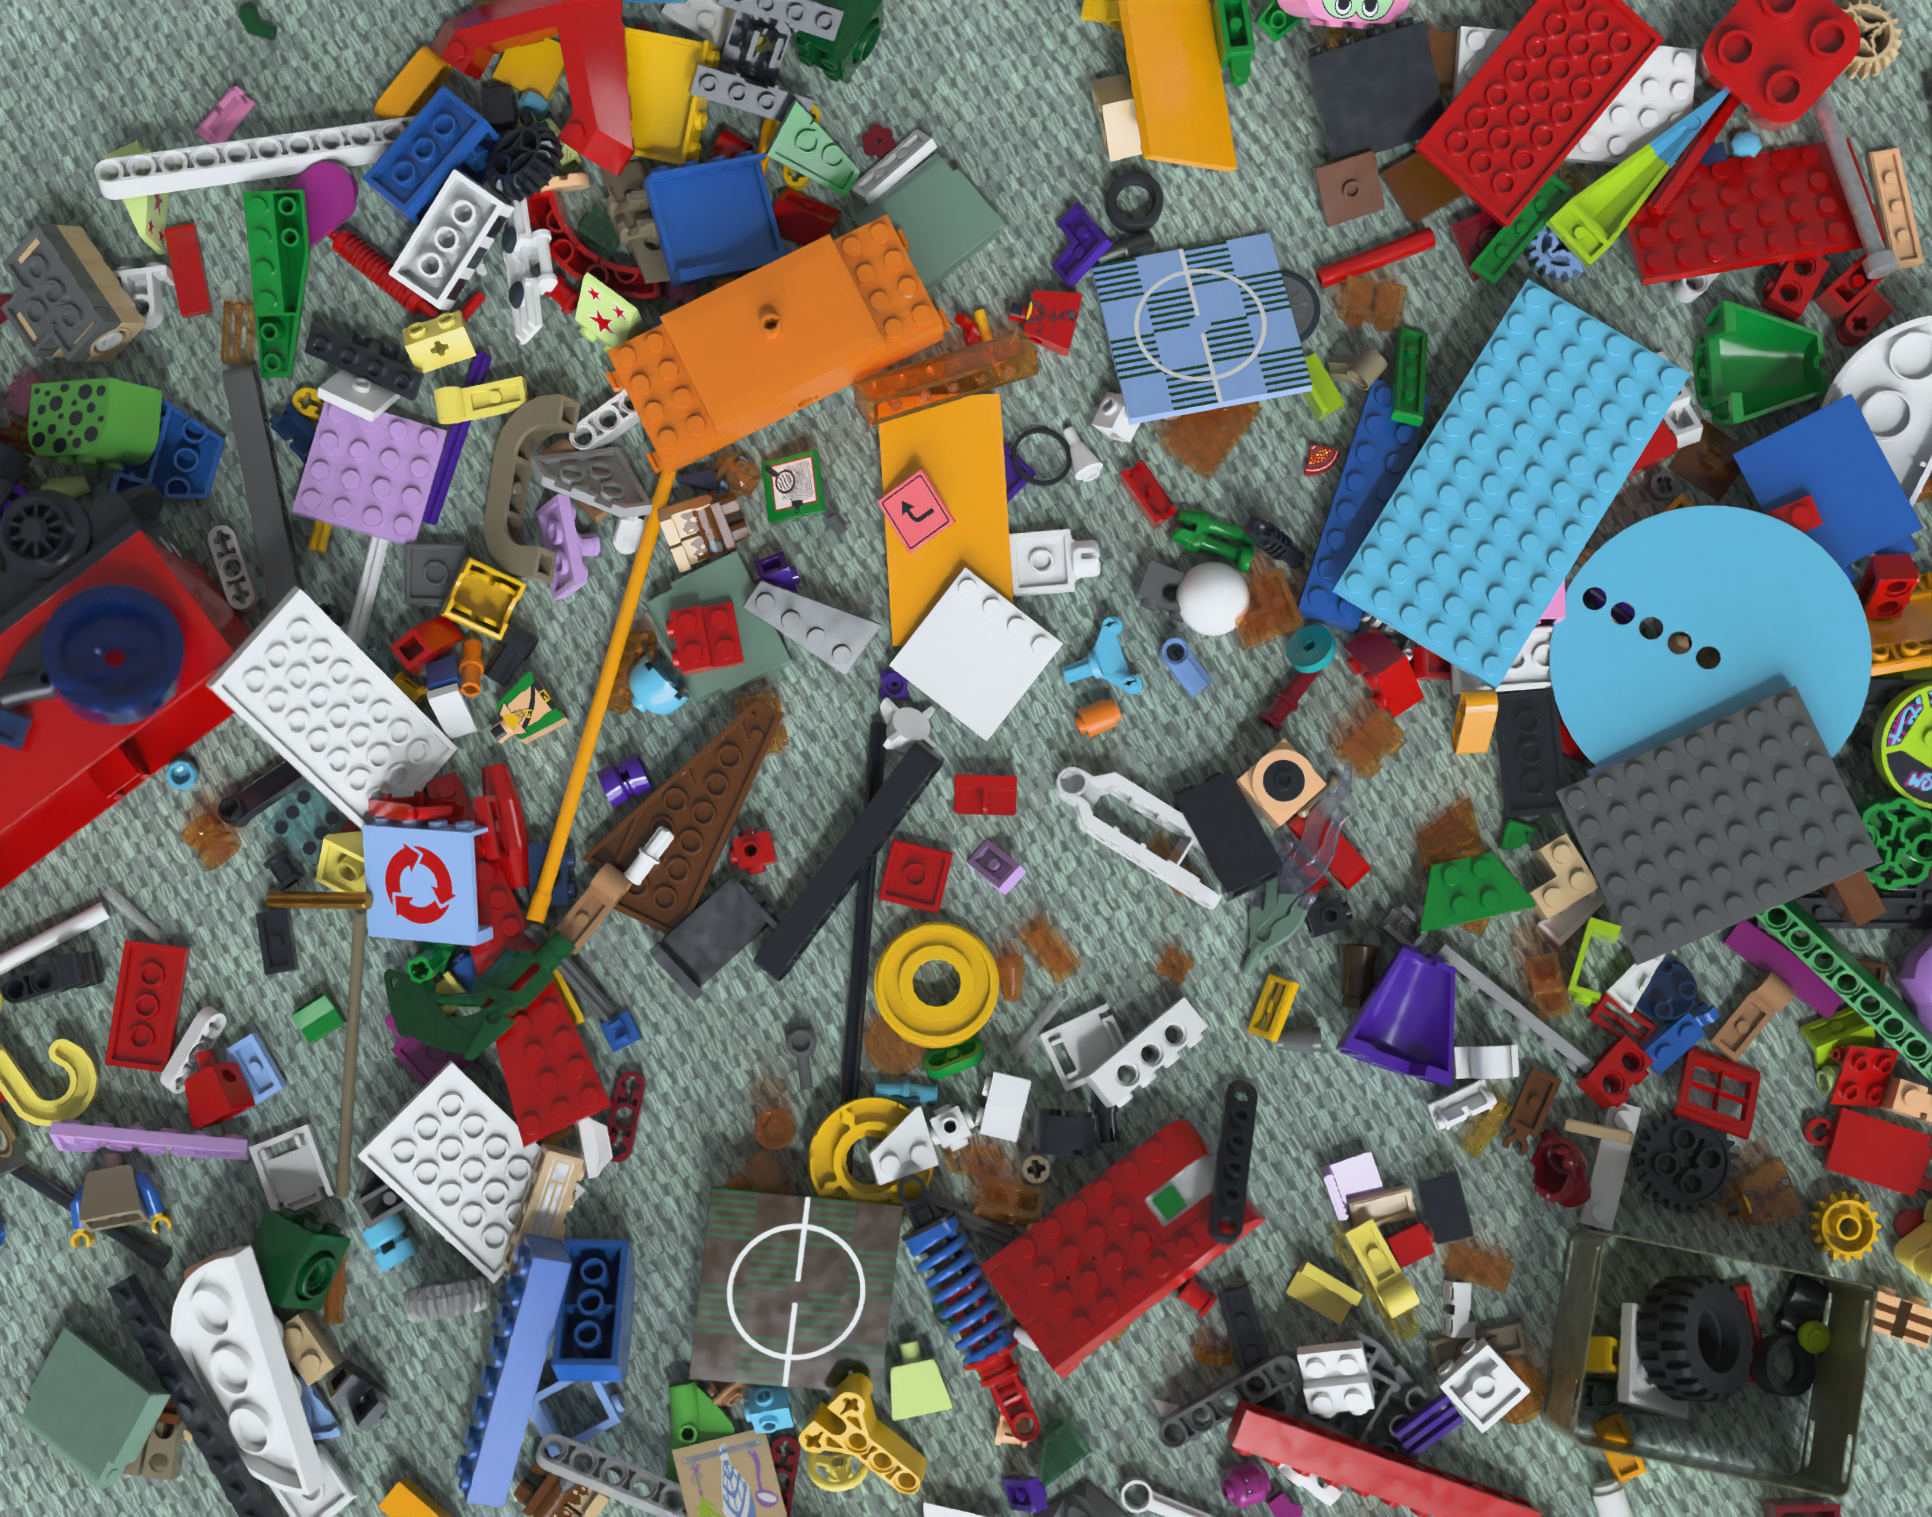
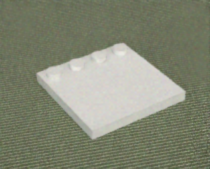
M964 568L889 666L980 737L988 741L1063 643L967 568Z

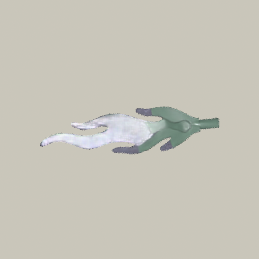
M1345 763L1342 779L1338 787L1309 813L1301 842L1293 857L1284 866L1283 874L1266 883V900L1263 892L1258 891L1254 896L1250 911V942L1248 945L1251 951L1240 970L1248 976H1252L1262 955L1267 956L1271 950L1287 941L1299 930L1309 908L1318 896L1315 892H1309L1299 901L1293 912L1290 913L1293 904L1323 876L1333 860L1342 824L1350 816V813L1344 810L1332 819L1320 848H1318L1319 838L1325 822L1348 795L1352 783L1351 763ZM1288 838L1277 853L1283 865L1295 847L1296 841L1294 839Z

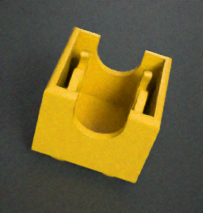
M465 558L439 615L491 639L502 640L508 627L507 623L517 601L520 600L527 584L473 558Z

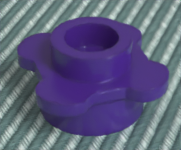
M889 668L882 670L880 673L882 678V687L879 689L880 696L884 699L886 697H898L900 700L907 699L909 696L907 689L908 680ZM893 681L898 683L897 687L892 686Z

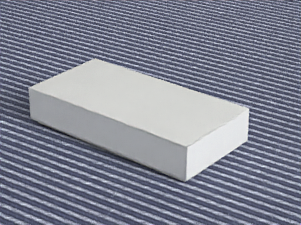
M457 683L427 692L428 701L448 739L478 731L477 723Z

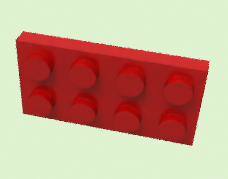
M125 940L105 1065L163 1072L174 1053L190 948Z

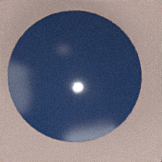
M1665 957L1658 965L1636 1005L1645 1015L1655 1020H1676L1689 1012L1696 1001L1697 984L1695 978L1684 965Z

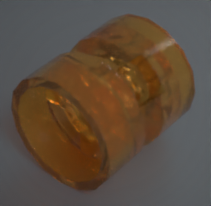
M212 811L193 820L180 834V838L190 850L199 851L197 858L210 871L223 865L241 847V844L231 832H223L224 824Z
M783 1107L765 1110L758 1116L754 1124L755 1137L767 1149L778 1150L784 1148L795 1139L798 1133L796 1117L791 1111Z

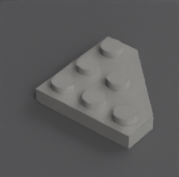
M619 447L532 456L531 468L543 487L621 518L651 514L653 504Z

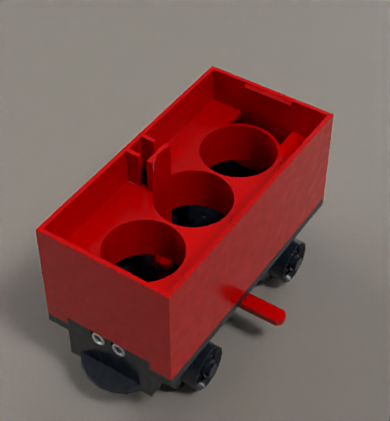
M138 485L122 492L114 490L91 508L82 507L68 494L53 489L32 490L16 498L4 511L0 522V548L6 561L9 563L7 571L0 575V679L15 657L37 634L64 624L89 619L93 621V626L78 639L76 649L82 658L97 667L105 669L106 689L103 697L55 698L26 703L8 709L0 701V708L34 719L22 751L0 744V891L236 713L206 684L253 632L238 612L228 603L227 598L192 552L179 544L159 518L164 496L156 485ZM53 675L50 676L49 683L53 681Z

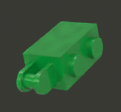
M1215 0L1211 11L1221 68H1228L1229 78L1233 85L1243 86L1250 75V63L1256 50L1248 1Z

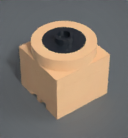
M1285 738L1236 781L1245 798L1258 810L1274 830L1283 825L1327 785L1313 770L1309 761L1299 754Z

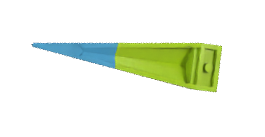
M1725 89L1720 91L1570 199L1545 223L1586 268L1591 266L1615 242L1666 172L1729 94L1728 91Z

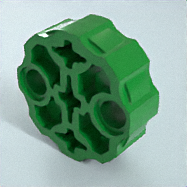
M1884 794L1882 797L1872 800L1865 798L1856 804L1855 807L1882 860L1881 863L1864 869L1871 884L1882 889L1896 890L1899 886L1907 884L1916 885L1924 880L1932 866V813L1915 804L1913 800L1895 794ZM1899 808L1904 809L1903 812H1899V813H1898V812H1895V813L1892 814V813L1888 812L1890 809H1891V810L1899 809ZM1894 838L1893 843H1887V840H1893ZM1925 839V849L1917 853L1918 843ZM1887 869L1892 871L1891 873L1881 874V876L1876 874V872L1887 871Z

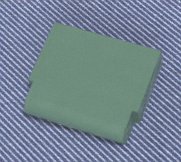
M934 153L850 219L854 229H857L887 214L896 233L898 229H902L908 240L910 249L906 252L927 292L1004 232V222L959 168L953 171L938 153Z
M737 550L671 582L670 584L673 589L653 598L647 603L670 653L671 650L677 649L675 637L669 638L665 620L671 619L670 611L699 605L706 607L731 601L734 603L745 664L685 676L681 673L695 703L706 701L722 692L728 697L793 664L776 628L743 607L744 602L755 586Z
M64 1327L27 1394L31 1397V1400L22 1415L21 1422L92 1482L104 1489L119 1479L128 1463L135 1462L168 1402L171 1393L87 1327Z

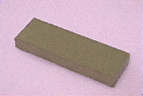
M1520 1320L1475 1330V1339L1479 1341L1484 1337L1502 1358L1528 1353L1523 1326ZM1444 1335L1427 1339L1433 1371L1437 1372L1439 1367L1447 1360L1455 1362L1463 1355L1461 1352L1462 1347L1474 1338H1453Z

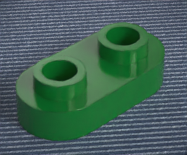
M972 1036L961 1044L930 1050L924 1056L922 1064L930 1078L943 1079L978 1065L985 1057V1050L981 1040Z

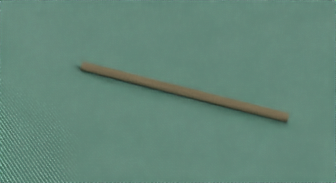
M354 914L335 1194V1197L347 1198L349 1193L366 914Z

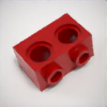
M1815 256L1777 263L1775 268L1779 272L1775 279L1770 278L1764 286L1761 294L1765 298L1761 306L1793 323L1803 314L1830 262ZM1794 265L1802 267L1804 275L1798 274L1794 269ZM1780 291L1787 292L1790 296V301L1784 300L1780 295Z
M1910 554L1873 555L1856 592L1865 612L1866 620L1901 617L1905 606L1910 603L1911 593L1915 585H1918L1920 578L1919 569L1914 566Z
M1625 1034L1614 1039L1593 1062L1595 1065L1588 1073L1584 1072L1575 1084L1602 1110L1612 1106L1618 1108L1629 1098L1630 1094L1627 1091L1633 1084L1635 1086L1639 1085L1649 1075L1646 1069L1652 1064L1653 1060ZM1623 1057L1629 1061L1630 1070L1623 1066ZM1603 1078L1610 1083V1092L1604 1088Z

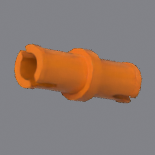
M468 639L463 643V659L459 663V672L462 675L460 691L468 697H474L480 693V678L484 673V663L481 660L483 644L476 639Z

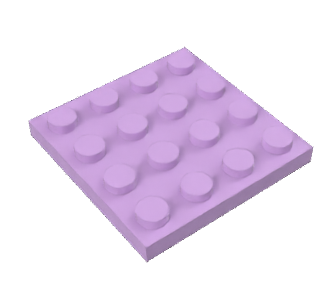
M325 401L293 505L292 514L404 546L405 543H416L448 431L385 412L374 421H368Z

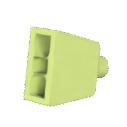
M918 1340L900 1343L903 1362L891 1364L890 1367L893 1421L952 1409V1398L935 1355L921 1357Z

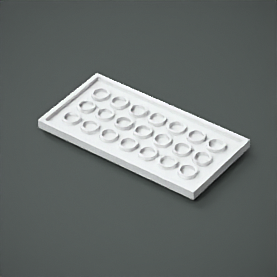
M1460 26L1458 28L1453 100L1510 31ZM1658 46L1563 161L1618 166L1690 114L1693 110L1697 49ZM1679 156V157L1677 158V160L1673 163V165L1670 167V169L1673 168V166L1676 164V162L1678 161V159L1680 158V156Z
M295 586L206 684L361 830L362 825L374 822L376 817L369 815L368 799L382 798V793L386 792L392 793V797L414 796V791H422L426 783L434 777L457 750V747L300 588Z

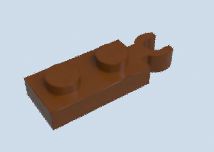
M1530 1067L1507 1119L1506 1125L1514 1129L1512 1133L1504 1137L1502 1141L1503 1148L1508 1149L1513 1140H1518L1520 1148L1517 1154L1521 1156L1526 1154L1528 1151L1527 1137L1528 1135L1534 1138L1538 1137L1562 1080L1534 1067Z

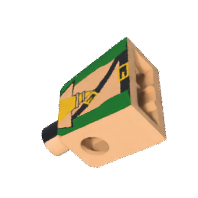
M529 671L496 704L495 708L503 720L489 730L500 744L514 734L522 743L527 744L569 722V719L536 675Z

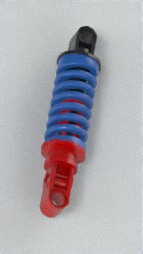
M913 1174L905 1176L899 1181L897 1192L913 1227L905 1232L901 1239L908 1246L911 1256L916 1257L923 1253L927 1254L928 1258L917 1265L919 1272H925L934 1268L936 1274L927 1278L925 1285L927 1288L939 1285L937 1287L939 1292L933 1295L932 1300L935 1304L944 1301L947 1308L940 1312V1317L942 1319L952 1317L954 1324L950 1325L947 1331L950 1335L959 1332L962 1338L955 1343V1348L958 1351L966 1348L967 1356L962 1361V1367L964 1371L976 1369L980 1377L979 1383L981 1387H990V1392L1001 1415H1004L1013 1436L1021 1442L1032 1441L1039 1434L1040 1423L1030 1403L1029 1395L1019 1375L1016 1374L1022 1366L1019 1361H1015L1012 1350L1019 1344V1341L1014 1337L1009 1327L999 1326L1004 1320V1314L1000 1310H992L996 1305L997 1299L992 1294L984 1295L989 1289L987 1280L976 1279L981 1274L982 1268L977 1263L968 1264L974 1257V1251L971 1248H961L965 1244L967 1237L962 1232H955L959 1224L956 1210L939 1214L923 1179ZM916 1181L920 1184L921 1193L918 1197L910 1199L903 1194L902 1188L906 1182ZM1021 1417H1029L1033 1420V1427L1029 1432L1022 1433L1016 1429V1422Z

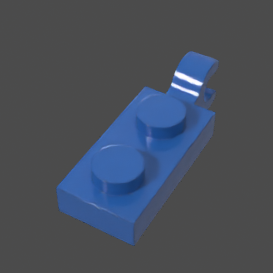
M1701 1002L1691 1013L1687 1012L1676 1020L1668 1021L1644 1042L1640 1048L1653 1060L1649 1066L1654 1073L1661 1075L1705 1035L1701 1027L1711 1024L1719 1018L1720 1014L1713 1005L1708 1007L1705 1002Z

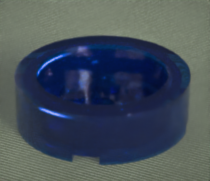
M95 586L71 596L50 617L44 629L41 643V657L44 670L55 696L71 709L74 714L99 724L124 725L135 723L154 715L159 708L174 697L181 685L185 672L184 640L175 616L159 599L143 590L130 586ZM117 650L125 656V661L115 667L108 665L105 661L106 656Z

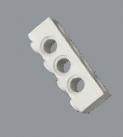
M1185 997L1178 999L1083 1079L1107 1108L1115 1104L1120 1108L1133 1098L1131 1091L1138 1085L1144 1088L1157 1077L1154 1072L1159 1067L1164 1065L1165 1068H1168L1181 1057L1177 1052L1187 1045L1190 1049L1204 1038L1201 1032L1208 1026ZM1167 1027L1173 1028L1177 1033V1041L1174 1044L1168 1042L1165 1037ZM1143 1047H1148L1153 1051L1154 1059L1152 1063H1147L1142 1059L1141 1051ZM1120 1066L1126 1067L1130 1072L1128 1083H1123L1118 1078L1117 1072Z

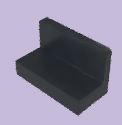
M1458 1170L1445 1173V1176L1421 1181L1420 1186L1435 1242L1442 1244L1473 1237L1474 1230Z

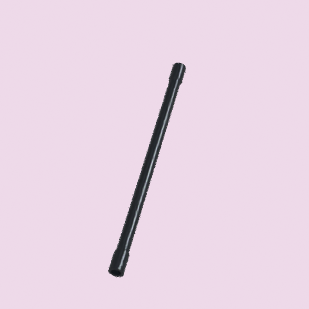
M26 1164L10 1173L71 1212L70 1202L74 1197V1194ZM124 1226L99 1230L134 1252L137 1257L159 1271L164 1270L172 1258L170 1253L151 1241L141 1238Z

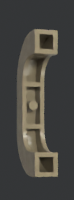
M562 394L543 395L526 402L514 412L505 424L495 448L484 515L485 541L494 561L511 574L540 583H553L557 553L539 546H529L523 534V521L532 470V456L535 455L540 444L549 436L556 433H576L581 403Z

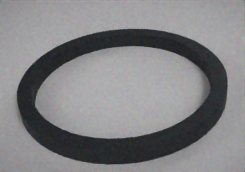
M1038 427L1024 431L1018 436L1011 450V460L1015 471L1022 479L1037 486H1050L1060 482L1067 475L1072 464L1070 447L1067 441L1060 434L1048 428ZM1036 433L1047 434L1057 439L1066 452L1067 464L1065 470L1058 477L1051 480H1037L1028 476L1020 468L1016 457L1017 447L1021 440Z

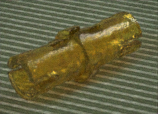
M1498 1096L1495 1097L1497 1104L1493 1105L1492 1110L1488 1109L1482 1119H1477L1475 1122L1477 1127L1461 1147L1478 1160L1493 1136L1497 1137L1499 1135L1498 1129L1510 1111L1514 1109L1513 1106Z

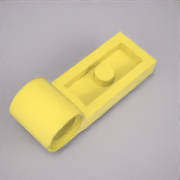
M523 376L466 388L455 386L443 387L434 391L438 423L455 424L514 412L529 401L526 379Z
M1369 1218L1343 1233L1391 1318L1420 1303L1416 1292L1402 1273L1373 1218Z

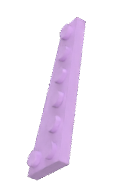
M62 1119L61 1123L51 1122L49 1135L59 1151L98 1153L100 1147H106L109 1150L115 1151V1153L129 1154L134 1148L151 1156H159L164 1154L165 1150H172L171 1154L178 1157L249 1160L250 1154L248 1140H244L243 1136L237 1134H225L224 1138L211 1137L212 1134L205 1131H193L192 1135L179 1134L178 1130L172 1128H160L159 1132L146 1131L147 1128L140 1125H128L127 1129L114 1128L113 1124L107 1122H95L94 1126L81 1125L80 1121L74 1119Z

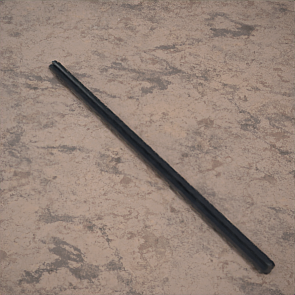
M872 722L870 725L864 809L883 785L886 751L883 744L887 738V725L883 722ZM877 855L858 879L840 1105L857 1099L859 1092ZM854 1143L851 1145L846 1158V1165L851 1176Z

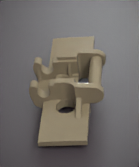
M641 162L628 163L620 177L600 166V172L610 194L607 199V212L620 244L627 246L629 251L633 252L645 284L670 281L654 220L649 213L650 206L643 184L647 176ZM648 242L655 243L659 246L660 250H649L644 244Z

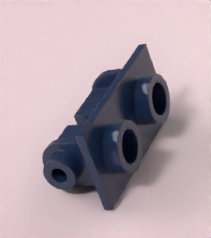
M289 403L282 416L276 413L269 419V422L271 423V428L284 441L293 440L289 447L298 455L303 463H306L316 431Z

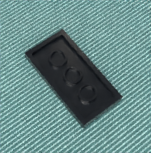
M1553 688L1498 694V712L1495 723L1506 819L1565 813L1556 794V791L1567 787L1558 706L1555 701Z

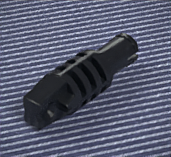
M1250 516L1243 532L1251 542L1272 559L1282 560L1292 569L1300 568L1303 563L1298 558L1304 561L1305 554L1293 546L1291 538L1271 522Z

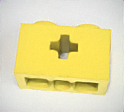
M460 310L452 313H443L437 318L425 322H417L402 329L405 348L415 369L423 373L476 356L472 335Z

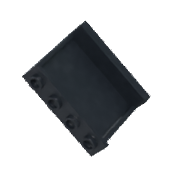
M1413 16L1395 21L1396 27L1385 30L1384 26L1366 30L1367 36L1356 39L1355 35L1338 39L1337 46L1328 49L1326 44L1308 49L1309 55L1300 57L1301 62H1306L1328 151L1324 153L1326 163L1367 149H1372L1375 154L1419 140L1445 111L1424 21H1414Z

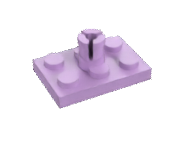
M557 494L536 511L542 546L557 553L553 583H550L553 600L565 599L587 584L588 570L586 564L582 562V557H596L600 552L599 537H596L597 533H577L574 522L576 510L573 503L570 502V497Z

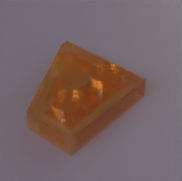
M1470 798L1462 801L1416 838L1424 870L1429 869L1430 866L1486 853Z

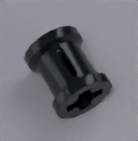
M287 850L278 852L263 864L265 869L271 870L279 882L278 888L282 891L288 889L304 877V874L301 871L298 872L288 858L290 854Z

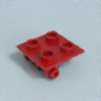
M1838 1045L1836 1048H1833L1831 1058L1841 1065V1069L1829 1103L1880 1107L1899 1052L1891 1048L1848 1045V1047Z

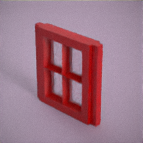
M1691 1047L1684 1054L1674 1114L1747 1140L1752 1130L1761 1071Z

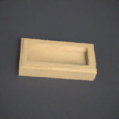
M1569 1118L1566 1120L1564 1131L1632 1146L1635 1136L1631 1131Z
M1408 1184L1347 1200L1353 1227L1369 1218H1373L1376 1226L1379 1227L1417 1217L1411 1188Z

